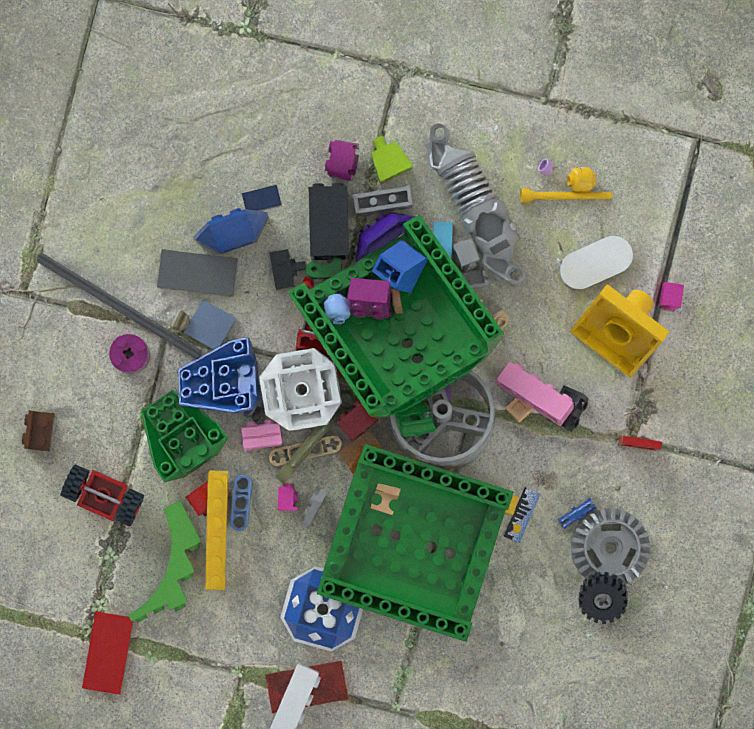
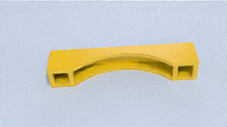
M209 470L205 590H225L229 471Z

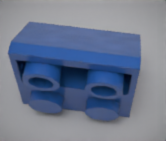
M401 240L380 254L372 272L382 280L390 281V286L394 289L411 293L428 258Z

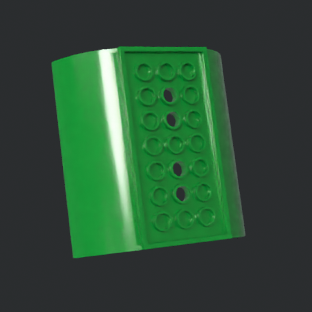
M420 214L403 224L404 234L314 288L309 290L305 283H302L287 292L365 410L372 417H386L404 410L407 411L472 372V369L480 364L496 348L504 335L502 329ZM401 240L428 258L412 292L399 290L403 313H395L392 300V316L387 319H375L371 316L360 318L351 315L350 311V316L344 323L334 324L326 316L324 302L333 294H341L348 299L351 278L384 281L373 273L372 270L380 254ZM405 341L413 343L410 348H404L402 344ZM415 356L423 357L421 363H414L412 359Z
M364 444L330 546L317 595L467 642L473 624L471 619L505 511L509 509L514 492ZM378 483L400 488L398 499L391 500L389 503V508L394 511L393 515L371 509V504L379 505L382 502L381 495L375 494ZM375 524L380 525L382 528V532L378 536L371 533V527ZM393 530H397L400 533V539L395 542L389 538V534ZM429 542H434L437 545V550L434 553H428L426 550V545ZM447 548H453L455 551V556L452 559H447L444 555Z

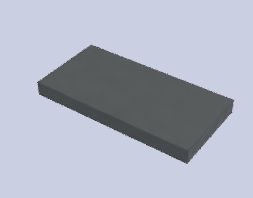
M162 249L157 288L233 297L238 258Z

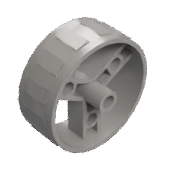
M472 371L460 378V380L467 382L479 392L488 407L489 414L451 406L443 388L426 399L436 428L435 432L423 433L428 436L426 440H419L416 435L408 436L405 440L396 425L395 415H390L393 435L399 448L408 458L449 471L468 465L484 452L491 440L494 429L495 409L493 397L479 375ZM452 415L463 418V422H452ZM473 419L476 421V424L470 426L466 421ZM449 430L482 437L473 448L454 457L437 458L423 454L442 433H446Z

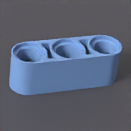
M245 475L238 476L234 481L230 525L236 531L245 530L249 524L252 480ZM242 478L248 480L249 485L246 489H240L238 486V482ZM239 498L246 499L247 504L243 509L238 508L236 505V501ZM237 517H242L245 521L244 526L241 528H237L234 524Z

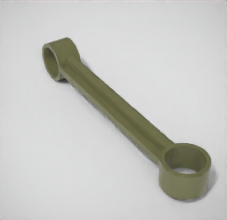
M351 390L340 392L341 395L349 394L352 396V405L345 407L341 404L327 425L317 426L281 468L275 478L283 484L288 480L337 421L338 417L345 410L353 407L356 403L354 392Z

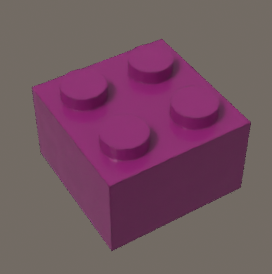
M351 278L348 293L351 315L360 318L365 316H371L375 319L390 318L392 305L390 281Z

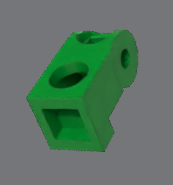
M333 258V263L322 264L317 261H311L306 266V273L312 279H329L342 271L341 258Z

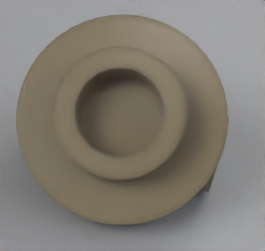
M178 309L170 327L179 332L186 330L190 324L189 315Z

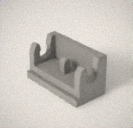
M486 268L461 272L473 290L489 286Z

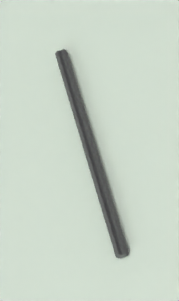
M41 253L37 258V262L193 358L198 359L201 356L202 350L47 255Z

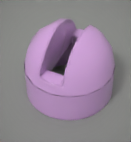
M545 158L540 162L538 171L544 175H550L555 167L550 160Z

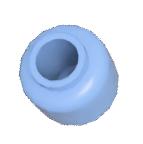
M330 295L324 302L325 314L334 324H342L349 318L350 308L348 299L343 297V295Z

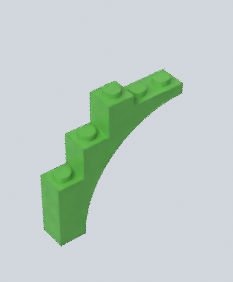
M181 501L163 509L171 534V554L165 576L155 593L137 610L128 614L131 621L136 620L139 623L148 618L146 614L152 611L156 614L164 610L165 604L168 605L170 610L174 609L175 612L186 607L185 603L188 600L178 580L181 579L184 582L192 578V573L195 571L184 551L188 550L190 553L200 548L198 544L201 543V540Z

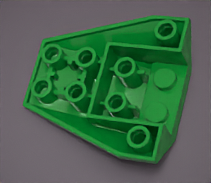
M173 389L141 411L153 466L164 483L184 478L217 456L229 439L219 423L199 408L180 406L179 394Z

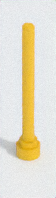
M521 188L520 192L521 203L533 202V200L612 199V192H533L529 188Z

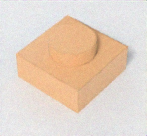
M517 398L505 407V410L518 423L533 411L532 407Z

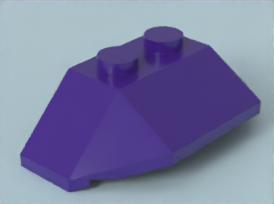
M391 212L387 215L383 213L375 219V224L372 226L368 224L362 228L358 239L355 263L404 233L403 224L416 216Z

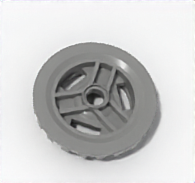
M606 508L594 511L583 518L573 533L571 540L573 562L580 574L587 580L591 574L595 577L596 572H600L601 575H604V572H609L610 577L612 574L617 575L616 580L621 578L623 585L628 584L637 578L647 565L650 556L648 533L635 516L624 510ZM620 524V531H601V525ZM609 542H613L616 545L615 552L611 554L605 549L606 544ZM630 548L636 550L630 565L626 567L622 564ZM590 549L594 551L602 564L598 568L595 567L587 554V551Z

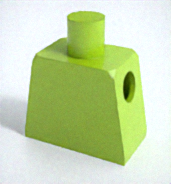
M383 136L373 140L377 150L371 153V157L380 185L413 169L411 161L395 141L387 144Z

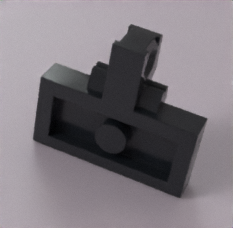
M288 249L269 252L276 290L295 287L293 277L298 276L297 271L306 270L305 261L295 262V258L290 259Z

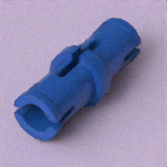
M590 498L578 507L574 506L571 508L572 511L558 518L560 524L568 520L561 525L563 529H566L577 520L581 521L583 516L597 509L595 504L587 508L593 502Z

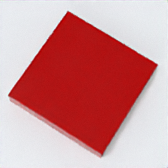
M622 436L619 437L618 445L657 451L661 450L662 442Z

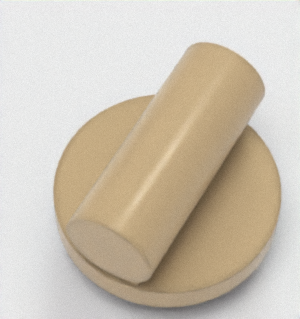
M504 309L492 315L500 328L505 327L509 322V316Z

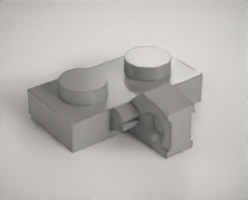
M317 488L313 492L309 504L312 506H307L302 515L305 517L302 525L307 528L310 527L328 491L323 488Z

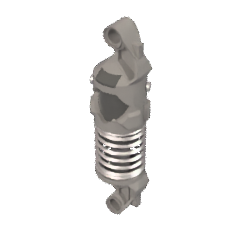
M440 123L434 124L430 129V142L425 145L430 155V165L441 176V180L455 176L445 183V186L448 187L458 182V184L448 190L449 193L460 188L462 189L453 194L451 199L458 198L455 205L461 204L458 211L461 212L462 225L466 232L471 234L477 250L482 255L483 264L492 270L497 281L505 278L513 284H521L526 279V273L522 268L511 262L512 253L519 234L516 231L515 224L512 223L508 216L509 211L503 201H500L496 193H491L493 187H488L490 181L485 180V174H481L483 168H478L480 162L476 161L475 153L450 147L448 145V128ZM443 128L444 135L437 138L435 136L436 130ZM515 270H519L522 274L518 281L512 279V273Z

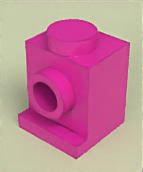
M284 483L283 487H278V510L298 511V507H294V503H298V491H294L293 483Z

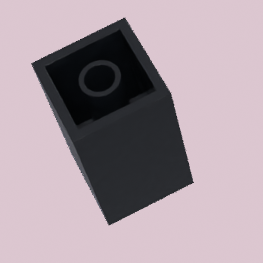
M323 183L312 184V187H308L311 261L333 260V258L349 260L347 186H343V183H332V186H324Z

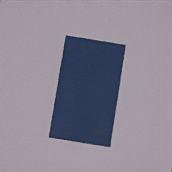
M277 185L242 193L245 209L258 211L282 205Z

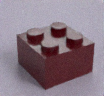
M359 400L353 405L354 409L350 413L345 411L338 417L339 422H337L338 426L352 442L382 418L370 416Z

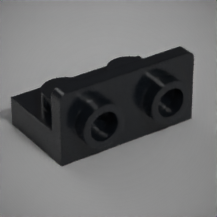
M563 385L559 394L568 395L572 399L574 409L561 427L572 432L578 426L579 417L582 411L586 410L589 398L583 393Z

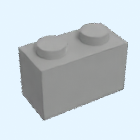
M472 238L453 245L452 252L459 270L468 272L475 269L480 259Z

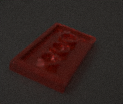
M342 660L307 666L319 671L318 676L321 677L318 687H313L310 693L313 695L310 706L349 699ZM295 669L265 674L272 713L278 711Z

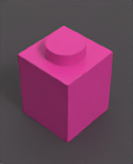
M664 282L662 284L659 307H664L665 311L675 312V309L681 308L684 285Z

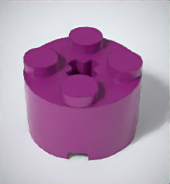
M341 140L330 141L328 152L331 153L330 160H326L325 171H327V175L330 178L353 181L351 175L355 176L359 155L355 153L356 149L359 150V144Z
M133 334L118 336L113 341L109 357L114 367L121 372L135 374L148 365L150 351L147 344L140 337ZM131 350V352L134 353V356H130L128 359V356H126V352H129Z

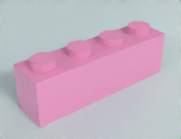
M509 361L496 379L497 386L561 427L574 409L572 399L566 394L561 395L556 392V388L551 384L547 383L545 385L542 383L537 375L525 372V369L520 364H513Z

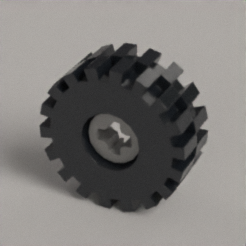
M596 572L595 577L591 574L588 580L584 579L583 585L580 586L578 601L582 614L587 613V619L594 618L595 623H598V620H602V624H606V620L612 623L615 617L618 620L621 618V613L624 615L627 608L628 591L626 585H623L621 578L616 580L617 575L612 574L610 577L609 572H604V575ZM606 596V601L601 602L599 597L603 598Z

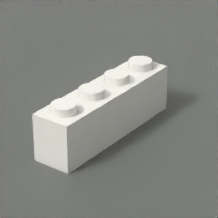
M300 663L297 664L270 729H296L298 723L302 724L306 715L303 713L305 705L310 706L313 695L310 693L313 687H318L321 677L318 676L319 671Z

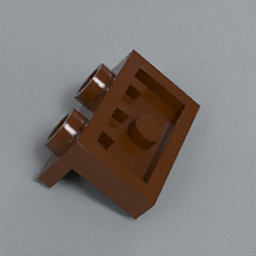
M29 410L24 419V425L27 426L26 433H23L22 436L24 449L50 452L54 413Z

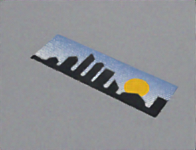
M524 487L504 537L520 543L540 493Z

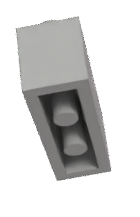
M410 186L353 195L356 217L413 207Z

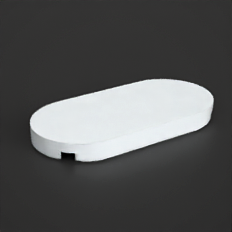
M609 236L568 254L561 263L560 277L568 287L577 290L586 289L625 271L633 259L632 248L625 239L619 236Z

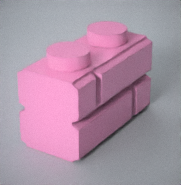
M272 419L264 420V424L257 425L256 422L245 423V427H241L244 451L283 446L280 424Z

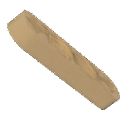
M337 436L322 438L317 443L320 445V452L317 454L310 452L304 460L338 452L342 447L341 439ZM331 439L339 442L335 450L332 447H327V452L323 453L321 441L325 440V444L331 443ZM302 443L272 450L269 454L270 463L274 466L285 465L287 463L286 457L281 458L280 463L272 460L275 452L282 455L285 454L283 450L288 449L287 455L290 459L291 450L296 447L299 448Z

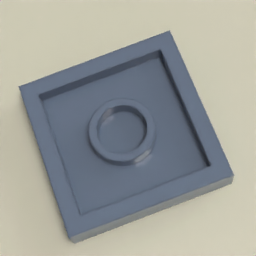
M202 300L184 333L214 350L222 345L236 318Z

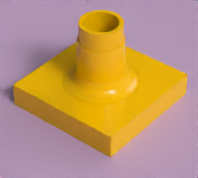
M607 284L569 332L631 378L664 341L670 331L648 316L654 304L652 298L647 293L641 290H633L625 298Z

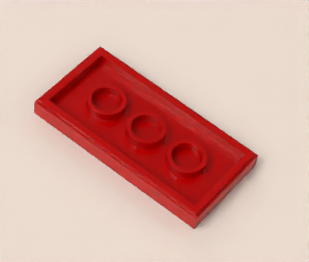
M95 611L82 689L121 695L133 621H131L130 617Z

